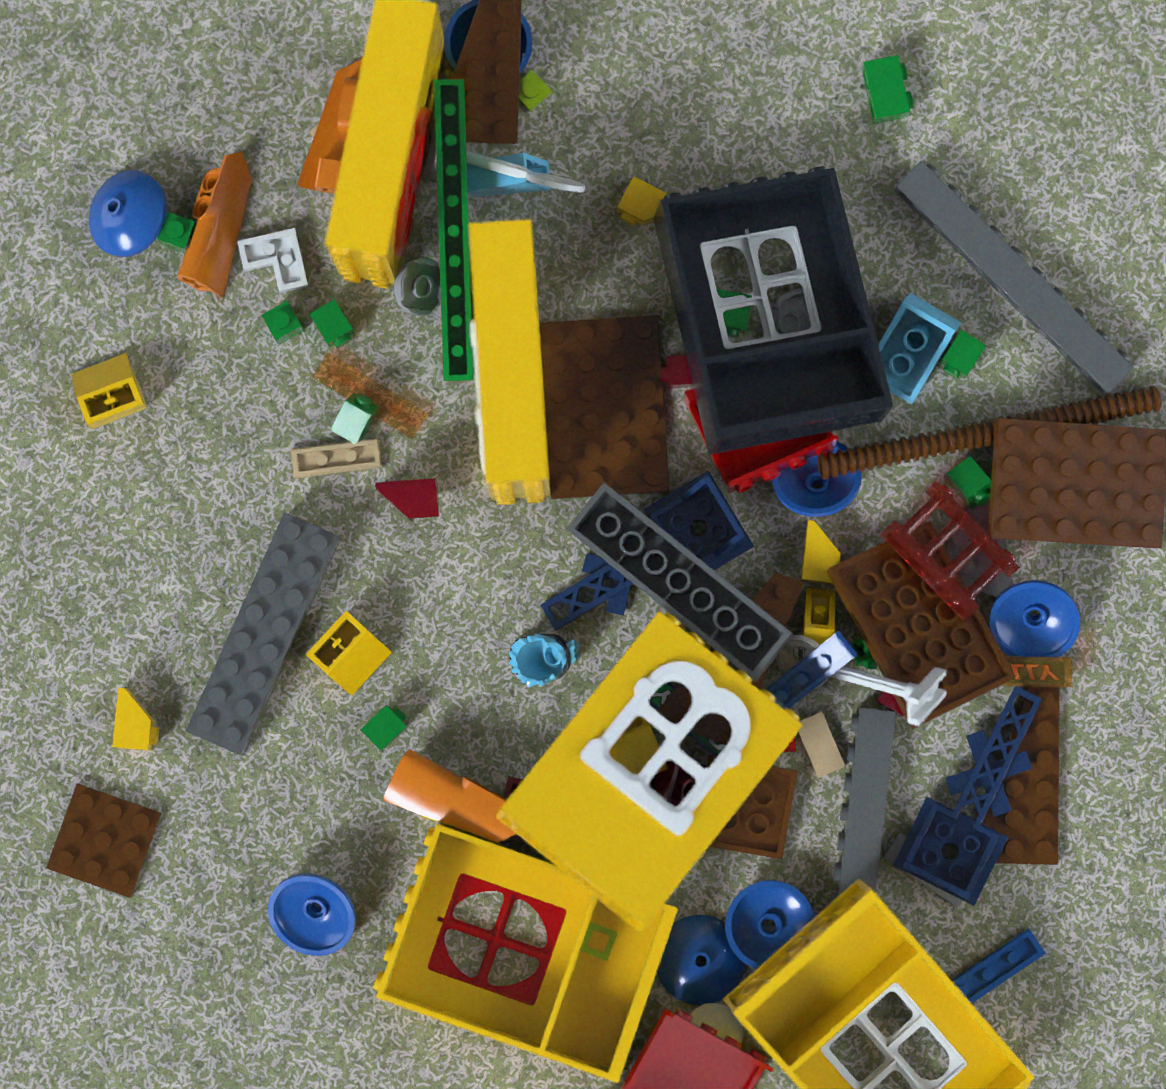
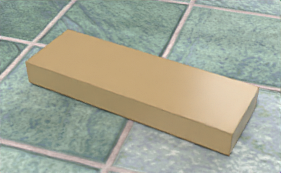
M379 438L364 439L357 444L348 441L290 449L294 479L383 468Z

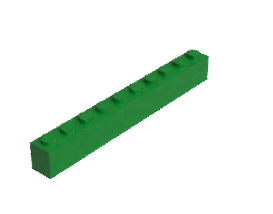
M464 79L434 80L443 381L473 380V353L470 333L471 289Z

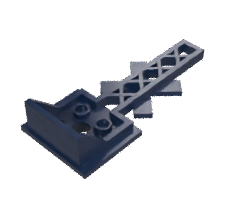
M709 470L643 509L650 520L714 571L754 547ZM697 521H703L707 524V532L700 537L693 535L691 532L692 525ZM586 553L582 572L591 575L540 606L555 631L560 630L608 601L606 612L624 616L631 586L635 584L601 557ZM605 577L613 579L611 588L603 586ZM598 579V583H597V584H593V583H592V582H594L595 580ZM584 587L596 589L593 601L588 604L577 601L580 589ZM601 591L607 592V593L603 594L602 596H600ZM573 594L572 600L566 599L567 597ZM559 602L570 604L568 616L558 622L550 607ZM576 606L582 607V608L578 609L577 611H575Z
M1015 686L988 741L984 730L966 736L976 766L973 769L945 778L951 796L962 792L955 809L948 808L926 797L893 866L975 906L1008 839L1007 836L981 823L989 807L994 817L1012 811L1002 784L1003 778L1033 769L1027 751L1018 754L1016 752L1042 698ZM1017 695L1034 702L1028 713L1016 715L1013 703ZM1010 711L1012 718L1005 720ZM1025 719L1022 727H1020L1019 721ZM1014 723L1018 733L1016 739L1003 743L1000 734L1001 727ZM997 738L999 745L992 747L995 739ZM1012 746L1009 754H1007L1006 747ZM1001 749L1003 759L994 761L992 752ZM983 785L986 794L977 797L974 788ZM969 792H971L973 799L965 801ZM986 799L981 809L979 801ZM974 803L978 813L976 821L959 813L961 808ZM946 843L957 845L959 854L956 859L947 860L943 857L941 850Z

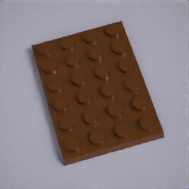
M658 315L540 323L551 500L592 497L603 483L607 484L619 495L670 492Z
M996 418L987 538L1162 549L1166 496L1165 429Z
M931 521L827 570L830 579L884 678L906 684L911 682L919 685L935 667L946 670V676L938 684L939 689L946 690V696L919 726L1016 678ZM893 694L908 722L907 700L902 696ZM909 723L912 730L919 727L918 725Z

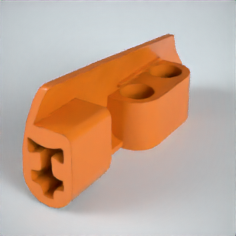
M363 58L336 71L297 183L300 188L335 194Z
M242 151L224 155L221 167L213 168L205 175L193 208V217L198 222L177 274V278L199 291H212L219 298H223L252 181Z
M408 749L403 755L383 799L385 802L497 843L516 834L496 818L499 810L508 799L467 777H461L411 749Z

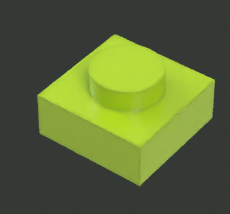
M533 70L519 81V101L530 112L552 93V90Z
M590 922L580 950L607 961L618 932ZM593 930L610 936L604 953L587 947Z

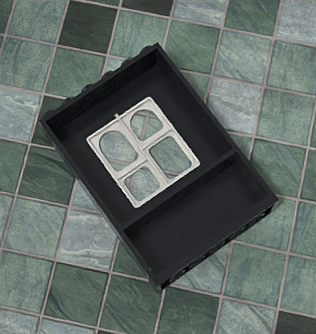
M819 166L809 169L808 173L796 174V172H786L781 174L779 178L769 180L767 177H758L747 184L739 185L738 182L724 184L720 189L710 190L709 187H703L694 190L692 194L681 195V193L676 192L665 195L664 199L660 200L653 219L709 455L882 422L893 408L835 168L825 169V167ZM770 238L785 240L793 250L797 268L790 272L764 275L758 259L760 245ZM734 247L744 254L753 286V291L748 295H752V298H746L743 295L729 298L718 296L711 268L712 255L718 249ZM798 283L803 290L811 327L803 331L779 334L775 329L767 289ZM749 305L757 307L764 336L760 339L731 343L728 339L723 312Z

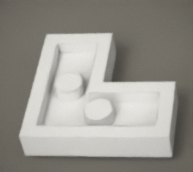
M295 228L237 241L244 271L273 265L280 293L309 287Z

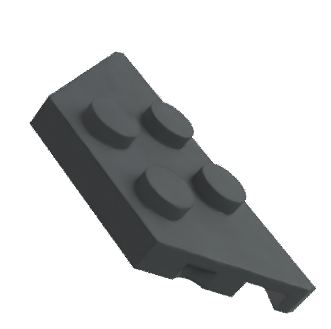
M989 500L986 504L982 506L977 505L972 510L967 507L943 524L942 528L946 550L966 587L982 594L998 597L1004 590L1013 585L1006 539L987 538Z

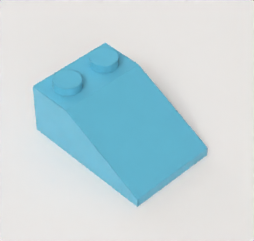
M912 293L904 299L878 344L890 392L910 404H913L961 324L960 321Z

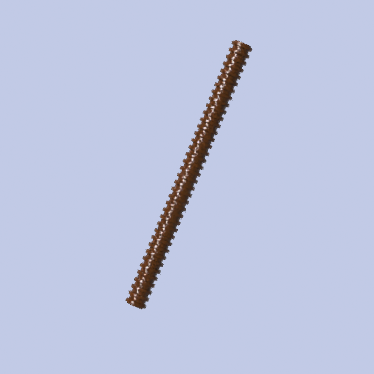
M1153 385L1148 389L1143 387L1140 391L1133 389L1131 393L1123 391L1122 395L1114 393L1113 397L1108 394L1105 395L1104 399L1102 396H1099L1095 400L1089 398L1087 402L1079 400L1078 404L1070 402L1069 406L1061 404L1060 407L1055 405L1051 409L1045 407L1042 411L1035 409L1033 413L1025 411L1024 415L1016 413L1015 417L1010 414L1007 415L1006 419L1089 424L1091 422L1092 424H1097L1098 421L1104 423L1107 419L1114 421L1116 417L1123 419L1125 415L1133 417L1134 413L1142 415L1143 411L1146 414L1151 413L1152 410L1158 412L1160 411L1162 401L1159 390ZM995 418L989 419V422L981 420L980 424L972 422L971 426L963 424L962 428L957 425L952 430L950 427L945 428L944 431L937 429L935 433L927 431L926 435L918 433L917 437L909 435L908 439L903 436L898 441L896 438H893L890 442L883 440L881 444L873 442L872 446L864 444L863 448L855 446L854 450L849 447L844 452L839 449L836 453L829 451L827 455L819 453L817 457L820 476L826 480L829 476L836 478L838 474L845 476L847 472L855 474L856 470L864 472L865 468L873 470L877 466L880 469L883 468L884 464L889 467L892 466V463L899 465L901 461L909 463L910 459L918 461L919 457L927 459L928 455L936 457L939 453L943 456L946 455V452L953 454L955 450L962 452L964 448L972 450L973 446L981 448L982 444L990 446L992 442L994 443L996 420Z

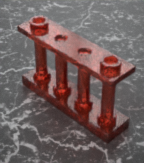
M935 481L925 491L931 499L904 524H899L894 520L880 536L964 621L979 608L975 603V597L1001 572L1010 577L1020 566L1016 563L1014 555L1010 551L1002 549L953 499L954 496L950 489ZM940 507L951 521L925 546H920L912 538V532ZM961 529L972 542L946 568L940 567L933 560V554ZM982 550L993 564L967 589H962L954 581V576Z

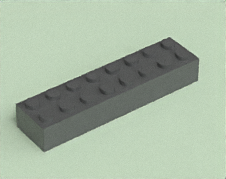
M605 483L601 485L567 527L571 534L755 682L794 636L778 621Z
M284 512L186 728V732L240 756H244L341 541L338 535Z

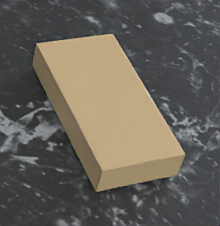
M823 712L799 721L803 726L798 731V734L817 778L846 767Z

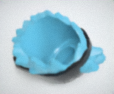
M543 633L519 638L511 645L509 664L513 668L512 672L516 673L521 682L526 683L528 687L537 684L544 686L548 682L563 677L571 665L580 658V653H578L580 643L575 640L567 642L557 634Z

